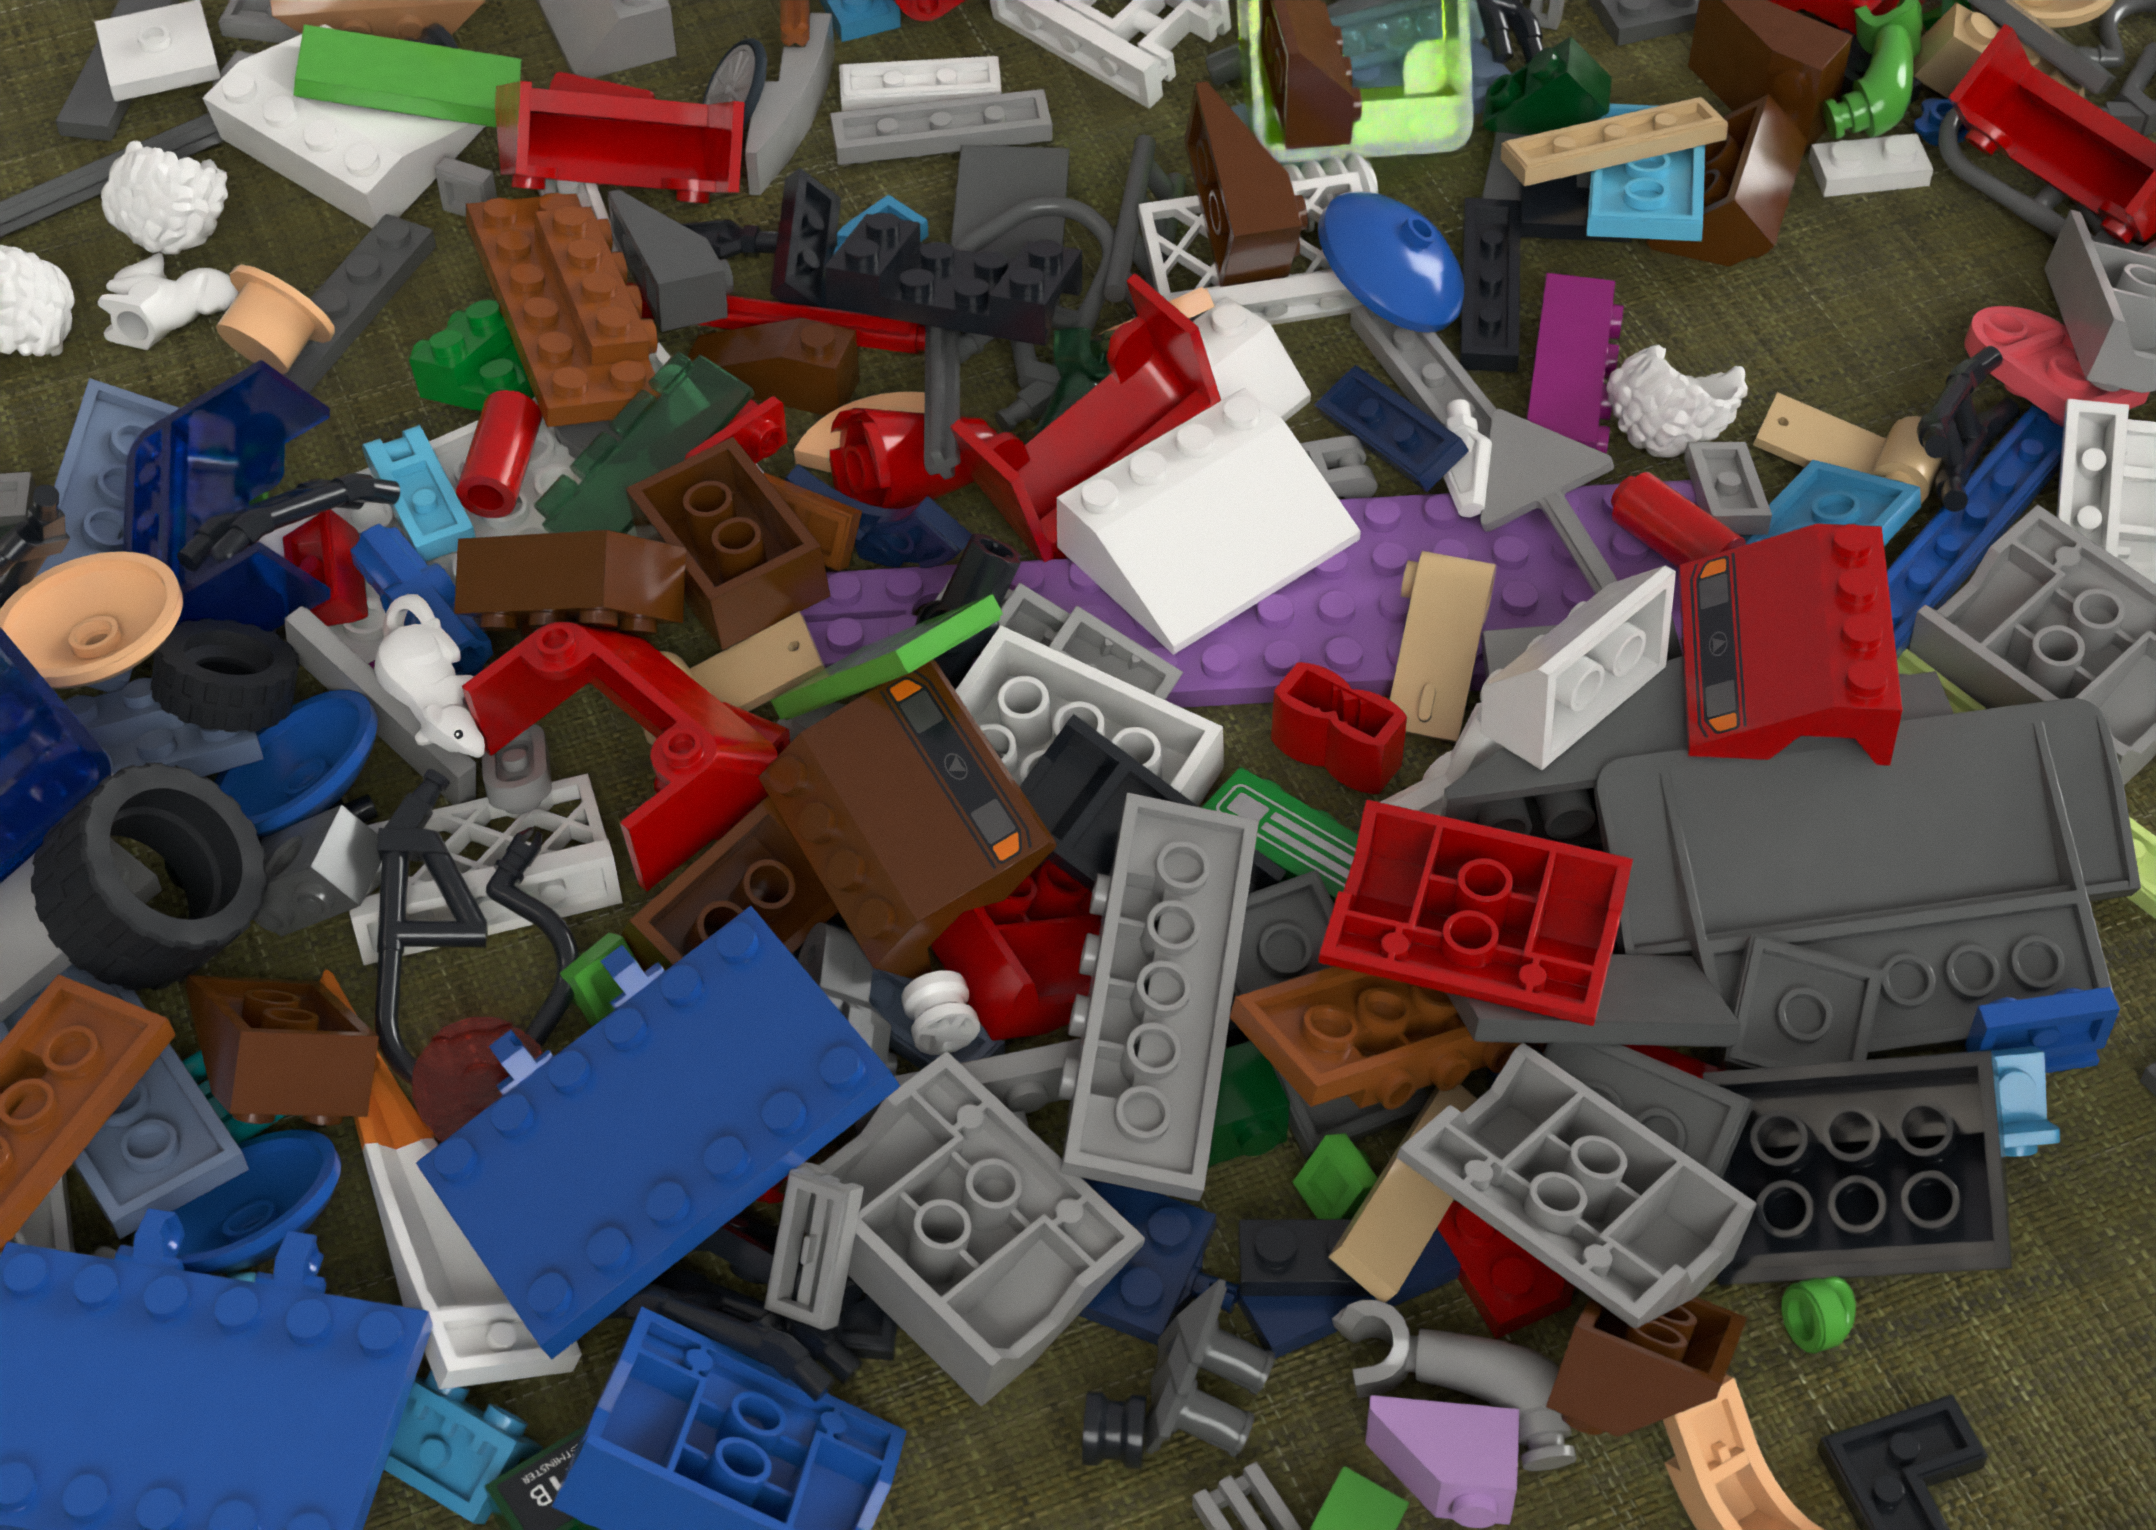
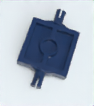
M1082 1178L1144 1236L1145 1241L1135 1255L1078 1316L1158 1346V1338L1174 1318L1189 1305L1192 1299H1197L1217 1280L1221 1279L1203 1272V1255L1216 1228V1214L1159 1193ZM1226 1281L1225 1287L1227 1290L1220 1309L1231 1314L1235 1308V1303L1237 1304L1240 1284Z

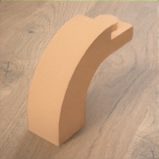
M1725 1375L1716 1399L1663 1419L1675 1453V1457L1666 1461L1665 1466L1674 1488L1697 1530H1824L1809 1520L1791 1502L1770 1472L1760 1452L1734 1377Z

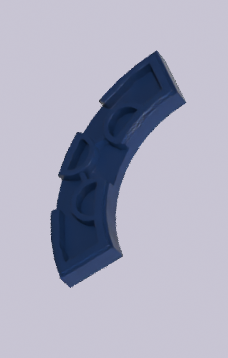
M800 464L784 479L861 510L862 515L854 547L857 549L859 558L876 564L899 568L904 562L918 563L921 568L939 566L955 558L967 546L972 535L928 496L914 506L889 509L862 503L836 491L813 476Z

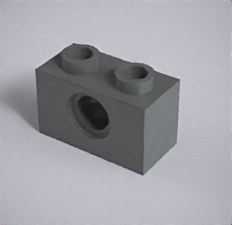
M340 805L263 837L260 845L264 847L267 860L265 872L268 875L267 890L262 898V908L254 918V921L264 929L275 932L282 937L361 906L382 862L377 851L378 834L344 806Z

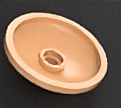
M105 552L76 558L41 573L30 583L19 588L0 609V667L9 676L18 681L54 689L89 686L127 672L150 657L165 642L180 617L183 606V594L174 572L162 561L145 554Z

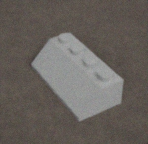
M536 0L573 75L595 78L677 56L671 6L668 0Z

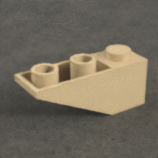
M1956 2L1921 37L1922 47L1920 53L1914 58L1913 76L1926 86L1948 98L2000 28L1995 26L1984 14L1974 13ZM2019 39L2033 67L2084 98L2085 88Z

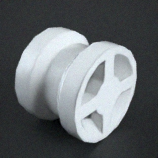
M953 971L926 973L914 979L903 990L901 994L902 1006L905 1014L911 1020H914L911 1032L914 1044L920 1052L929 1055H942L946 1051L952 1053L967 1046L977 1037L980 1031V1022L976 1011L971 1006L966 1005L969 999V989L966 980L961 974Z

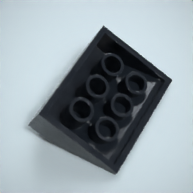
M1991 1051L1703 1073V1080L1755 1102L1722 1180L1749 1197L1757 1205L1733 1260L1718 1274V1285L1793 1282L1813 1277L1822 1279L1829 1276H1838L1845 1279L2012 1269L1997 1061Z

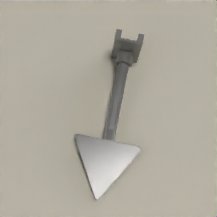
M1494 410L1489 438L1492 442L1485 508L1481 510L1480 518L1483 530L1486 532L1492 531L1536 508L1542 509L1596 595L1608 584L1618 580L1564 495L1612 471L1614 468L1612 457L1505 410ZM1672 614L1667 661L1683 656Z

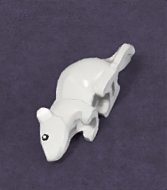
M406 594L395 599L386 612L383 623L385 638L379 645L375 656L374 671L378 683L385 691L407 705L420 722L421 729L415 735L417 745L423 746L435 743L448 752H460L476 758L482 757L485 750L484 737L471 716L461 687L474 676L456 675L452 663L460 661L459 648L441 628L440 620L434 617L431 608L418 594ZM407 611H411L421 624L404 626Z

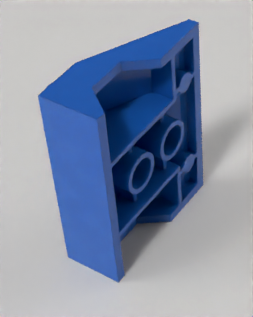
M641 1306L571 1458L551 1507L577 1518L586 1525L594 1526L601 1530H871L892 1486L907 1431L828 1393L815 1403L789 1378H783L774 1368Z

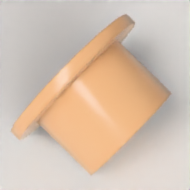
M240 264L231 271V283L239 293L216 325V329L222 339L245 358L269 371L285 374L309 340L324 343L330 341L334 336V325L327 315L291 285L272 274L248 265Z

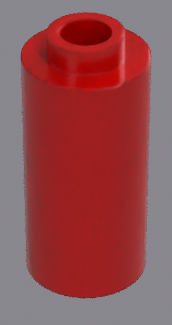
M497 391L490 394L484 402L456 488V495L462 506L473 514L485 518H501L509 515L515 508L542 421V413L539 406L525 394L518 391Z
M1650 472L1641 473L1636 477H1627L1618 485L1612 495L1613 522L1678 569L1681 564L1746 545L1743 537Z

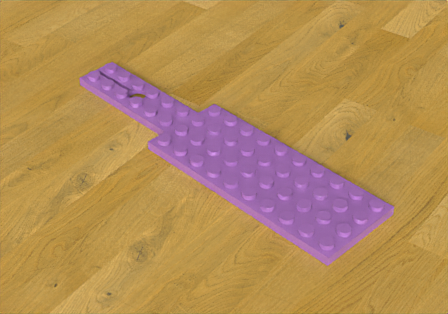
M1691 480L1663 481L1698 506ZM1619 484L1580 486L1564 495L1618 581L1665 565L1676 571L1672 617L1682 650L1680 642L1682 632L1679 569L1613 522L1611 498ZM1450 493L1339 499L1360 529V540L1174 655L1070 559H1052L1045 563L1042 560L1020 561L1021 564L1009 586V589L1014 591L1020 582L1069 614L1072 613L1076 606H1079L1181 670L1183 674L1166 699V701L1181 708L1273 702L1275 688L1297 662L1325 667L1342 677L1352 689L1365 690L1381 696H1391L1411 599L1401 597L1403 576L1407 561L1419 562L1422 551L1496 564L1489 611L1486 622L1482 627L1481 635L1486 630L1559 625L1568 617L1571 610L1582 601L1587 602L1595 595L1542 509L1536 508L1492 531L1486 532L1483 530L1480 522L1481 514L1471 518L1460 516ZM957 565L935 566L931 568L908 567L826 572L831 597L800 611L825 669L868 644L915 626L917 616L914 615L915 611L920 606L936 600L952 577ZM1481 637L1469 691L1481 690L1486 681ZM974 658L969 670L978 658Z

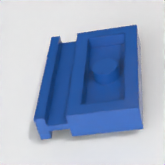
M2111 987L2090 990L2069 988L2053 995L2021 1000L2000 998L1987 1005L1977 1007L1965 1047L1967 1052L2036 1046L2045 1052V1073L2097 1066L2100 1059L2096 1051L2097 1049L2105 1048L2120 1008Z

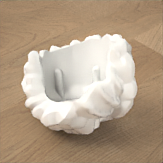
M132 141L126 146L124 155L116 159L109 170V181L101 191V206L108 222L132 239L133 244H138L151 253L179 254L182 250L204 244L208 236H211L217 226L216 219L219 218L224 208L223 202L228 197L225 186L227 172L218 169L211 159L202 161L200 165V162L190 157L178 159L174 152H164L160 148L152 149L148 146L143 148L140 141Z
M0 245V352L11 354L17 349L23 356L34 354L40 357L49 353L52 356L60 355L63 351V340L72 328L71 309L75 302L68 277L58 266L48 261L40 260L34 252L26 253L17 247Z
M1653 345L1625 359L1621 368L1611 372L1606 388L1608 400L1612 405L1614 416L1620 419L1618 422L1620 430L1628 434V441L1637 449L1646 448L1647 452L1654 457H1675L1685 453L1687 442H1711L1719 436L1720 432L1727 428L1728 424L1735 420L1737 408L1741 405V399L1747 396L1748 390L1745 383V370L1742 366H1734L1726 373L1720 372L1707 377L1700 376L1694 378L1692 376H1685L1673 369L1664 359L1665 348L1660 345Z

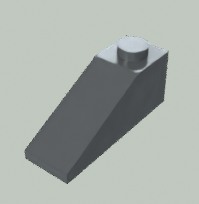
M619 189L609 191L608 199L613 242L618 251L623 252L627 268L660 330L663 332L727 318L726 294L733 293L734 291L733 276L727 260L718 259L708 239Z

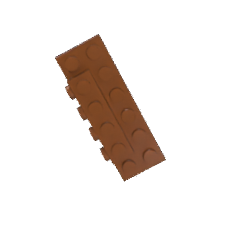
M548 193L542 197L510 200L493 198L486 202L467 203V227L546 426L555 427L663 414L664 393L649 361V354L657 352L656 327L651 318L641 319L642 299L638 286L636 284L626 285V260L622 251L612 252L613 238L609 220L607 218L596 219L591 206L582 207L576 193Z
M1335 966L1236 996L1230 1014L1231 1020L1310 1107L1347 1095L1359 1109L1380 1102L1386 1109L1393 1110L1404 1105L1417 1089L1434 1084L1440 1091L1452 1090L1464 1081L1469 1072L1485 1066L1493 1073H1500L1513 1051L1521 1044L1517 1042H1476L1446 992ZM1525 1043L1534 1050L1539 1049L1542 1053L1547 1046V1043Z
M58 974L0 1043V1253L3 1251L6 1242L11 1241L175 1037L176 1034L168 1018Z

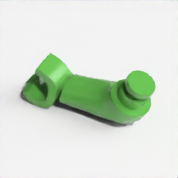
M1899 0L1896 8L1880 16L1873 15L1867 6L1855 9L1857 39L1861 46L1869 54H1872L1863 78L1854 81L1853 92L1842 95L1840 103H1836L1832 98L1823 101L1825 123L1833 139L1844 137L1845 129L1848 128L1852 133L1865 130L1869 137L1874 138L1898 125L1903 118L1911 100L1913 59L1920 53L1922 47L1921 30L1923 28V18L1919 0Z

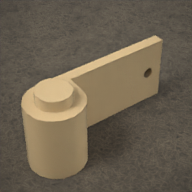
M1778 392L1753 443V446L1802 467H1806L1812 460H1817L1919 486L1921 504L1928 497L1942 464L1941 458H1931L1928 456L1918 440L1917 426L1922 417L1908 416L1898 420L1892 426L1887 438H1884Z
M1427 551L1421 552L1419 562L1407 561L1401 597L1411 599L1390 700L1399 706L1407 716L1406 733L1457 743L1461 734L1482 627L1486 622L1489 611L1496 564Z
M800 611L692 668H689L677 654L659 651L719 701L729 703L748 712L825 670L811 633ZM642 727L647 742L653 745L657 738Z

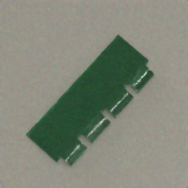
M675 352L648 381L650 387L661 394L659 399L657 400L655 396L641 389L609 423L611 429L621 437L619 442L602 431L570 465L572 472L582 480L579 485L565 474H561L534 503L535 509L546 518L542 523L544 529L548 533L611 530L627 534L635 525L625 488L685 460L688 452L728 425L755 395L753 388L700 354L692 362L691 359L682 353Z

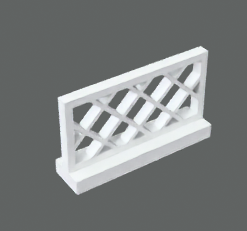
M1358 172L1291 181L1294 195H1302L1304 197L1308 216L1319 222L1323 209L1316 205L1323 195L1346 191L1363 192ZM1198 195L1138 205L1137 213L1154 287L1168 301L1203 287V289L1207 288L1214 305L1227 296L1270 323V325L1351 313V308L1362 305L1333 272L1323 250H1319L1300 237V254L1313 261L1305 273L1289 274L1288 277L1220 287L1215 263L1209 267L1186 252V249L1198 233L1208 238ZM1175 217L1191 228L1178 246L1157 234L1154 220ZM1162 253L1169 256L1165 263L1163 262ZM1177 262L1202 277V280L1195 289L1170 292L1167 275ZM1320 266L1326 269L1317 271L1320 268ZM1210 283L1215 285L1213 287H1208ZM1200 314V315H1198V316H1196V317H1194V318H1191L1190 320L1193 322L1195 319H1197V318H1198L1199 316H1201L1202 314Z
M588 773L553 781L550 794L536 809L530 812L510 814L505 810L497 809L490 805L488 798L485 797L432 810L433 815L423 828L436 832L446 831L453 834L445 842V845L487 920L488 935L533 925V923L493 901L486 894V885L496 871L493 865L497 859L501 860L506 853L505 850L515 835L529 827L537 826L554 833L545 841L532 865L524 872L525 878L522 883H515V887L552 908L561 918L623 903L614 856L609 839H607ZM581 799L582 803L568 818L548 812L555 804ZM504 816L516 819L504 833L485 827L492 819ZM389 820L367 826L378 834L379 828H385ZM571 839L586 843L563 849ZM470 841L490 847L477 862L458 855ZM382 862L361 906L349 910L363 965L378 962L377 936L380 893L370 894L381 884ZM425 864L412 877L408 876L406 920L456 921ZM404 946L402 956L438 947Z

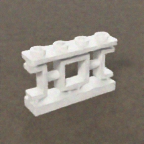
M990 0L992 15L995 20L1149 109L1163 97L1161 81L1165 79L1170 82L1176 76L1173 53L1170 52L1175 45L1189 32L1211 43L1217 37V33L1225 35L1231 29L1228 0H1133L1113 19L1091 7L1097 0H1059V2L1055 0ZM1165 4L1174 8L1165 19L1156 16L1165 8ZM1141 31L1147 36L1138 43V47L1129 43Z

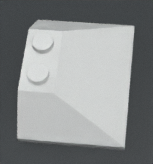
M2067 399L2065 402L2056 517L2156 584V422L2128 419V404Z

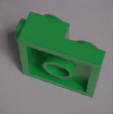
M480 300L468 306L465 311H455L450 316L447 327L443 331L434 334L429 340H419L412 349L411 357L408 358L420 398L481 412L486 398L497 391H518L531 399L535 397L499 304L494 300Z

